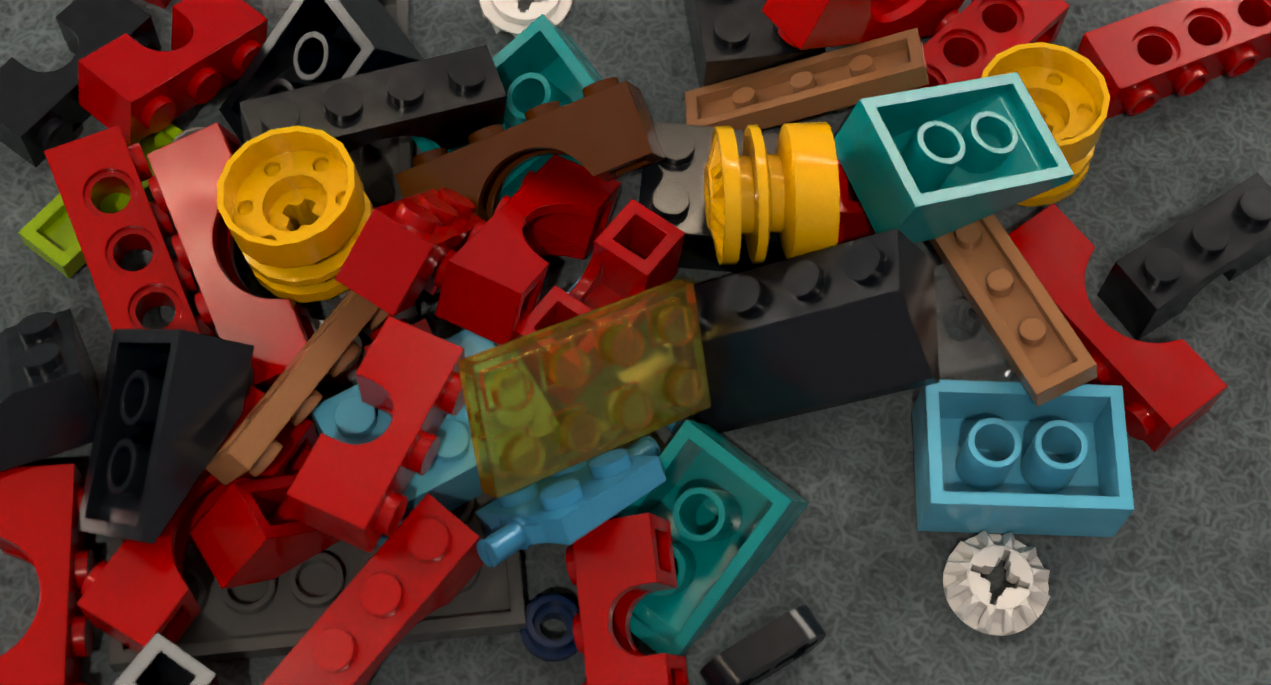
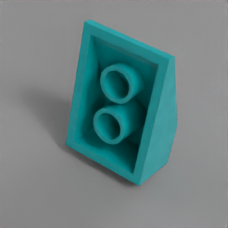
M544 14L540 15L492 58L507 95L503 124L505 130L525 122V112L538 105L560 101L561 106L584 98L582 90L586 86L603 80L574 40ZM412 136L422 153L440 148L432 140ZM464 146L457 147V148H453V149H449V150H448V153H449V152H452V151H454V150H457V149H459V148H462V147H464ZM554 154L534 158L515 170L504 184L497 205L505 195L512 197L519 190L524 177L530 170L537 172ZM556 154L574 163L582 165L579 161H577L570 155Z
M1018 72L862 98L858 101L834 138L837 157L875 233L878 234L898 228L913 243L939 238L1067 183L1074 176L1071 167Z
M685 420L659 457L667 481L620 511L615 517L651 513L670 521L678 588L653 592L642 598L632 612L630 631L656 653H668L683 656L767 561L809 504L808 501L710 426L690 420Z

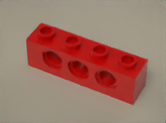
M971 0V4L962 12L956 9L950 11L936 27L933 37L923 45L930 84L910 90L978 79L982 77L983 70L997 54L1011 47L1037 42L1051 44L1058 37L1070 5L1064 0Z
M1173 0L1084 33L1077 53L1089 59L1105 78L1110 94L1106 120L1125 112L1129 116L1139 115L1154 106L1159 99L1178 93L1180 97L1191 95L1204 87L1209 80L1228 74L1231 78L1241 76L1255 67L1259 61L1271 57V0Z
M117 125L45 150L46 159L113 333L114 329H148L142 326L145 314L156 306H169L176 310L173 321L162 329H182L216 337L213 329H210L205 324L201 315L193 316L186 295L198 291L191 272L183 267L178 257L171 259L163 238L175 234L169 216L160 209L155 200L149 202L141 182L153 176L140 143L137 142L127 146L120 127ZM123 193L130 196L127 206L119 212L104 213L99 211L101 202L108 195ZM145 249L153 253L150 263L141 270L127 271L120 267L124 256L132 250Z

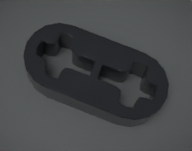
M803 605L789 611L727 648L710 660L699 673L707 685H756L810 652L824 640L826 633L808 606Z

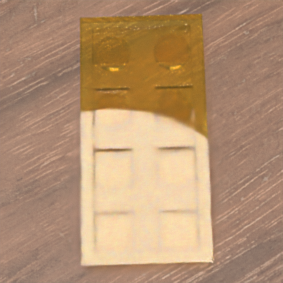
M679 279L457 361L481 490L483 493L495 498L502 497L711 407L693 282Z

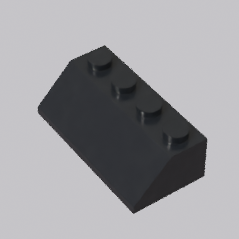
M896 228L668 292L666 351L695 421L710 426L718 433H723L940 383L934 260Z

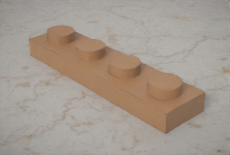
M918 28L686 91V125L707 127L732 126L733 129L745 130L747 125H758L762 130L773 126H782L783 123H790L821 113L842 110L857 104L862 98L909 91L910 89L929 85L924 49Z
M994 214L939 238L929 240L1037 407L1097 378V364Z
M350 289L221 446L205 469L225 486L246 472H249L253 477H257L263 472L283 447L275 439L278 433L288 421L296 427L312 412L323 397L315 389L327 372L334 378L338 376L360 351L361 347L353 340L363 327L367 326L372 331L389 314Z

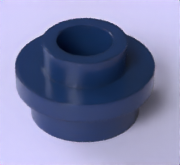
M558 593L541 595L532 600L525 608L526 629H520L521 640L525 648L533 656L549 662L563 661L575 655L578 649L573 636V618L576 613H580L579 604L574 599ZM550 619H557L565 624L567 630L560 638L550 639L542 634L541 626Z

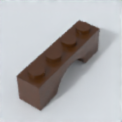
M611 77L586 86L582 90L584 98L561 106L560 101H552L528 110L524 114L525 122L506 130L502 124L477 130L468 136L469 145L448 153L445 147L423 152L411 160L414 167L395 174L403 199L431 189L440 191L442 187L449 188L469 199L475 205L472 213L487 222L495 212L500 192L508 178L521 165L534 158L548 154L570 155L579 161L592 176L609 182L665 159L641 90L627 80L619 83L617 77Z

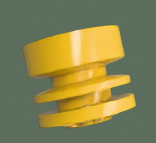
M1044 42L1019 44L997 54L983 70L981 78L1018 72L1071 167L1074 176L1069 182L1017 204L1026 207L1051 205L1072 195L1086 178L1089 164L1093 158L1095 144L1099 140L1107 117L1110 94L1105 78L1089 59L1070 48Z
M827 122L783 123L777 140L776 154H767L764 137L758 125H747L744 131L742 155H738L735 132L732 126H714L710 154L704 170V201L707 227L712 234L717 260L720 265L737 264L741 249V234H745L748 254L752 264L763 263L766 259L770 233H779L781 247L786 259L838 244L840 222L838 160L831 126Z
M297 125L271 129L245 142L226 162L217 182V208L260 285L278 298L291 299L300 303L328 300L349 290V288L336 281L335 277L373 209L364 191L363 183L354 162L343 143L325 131Z

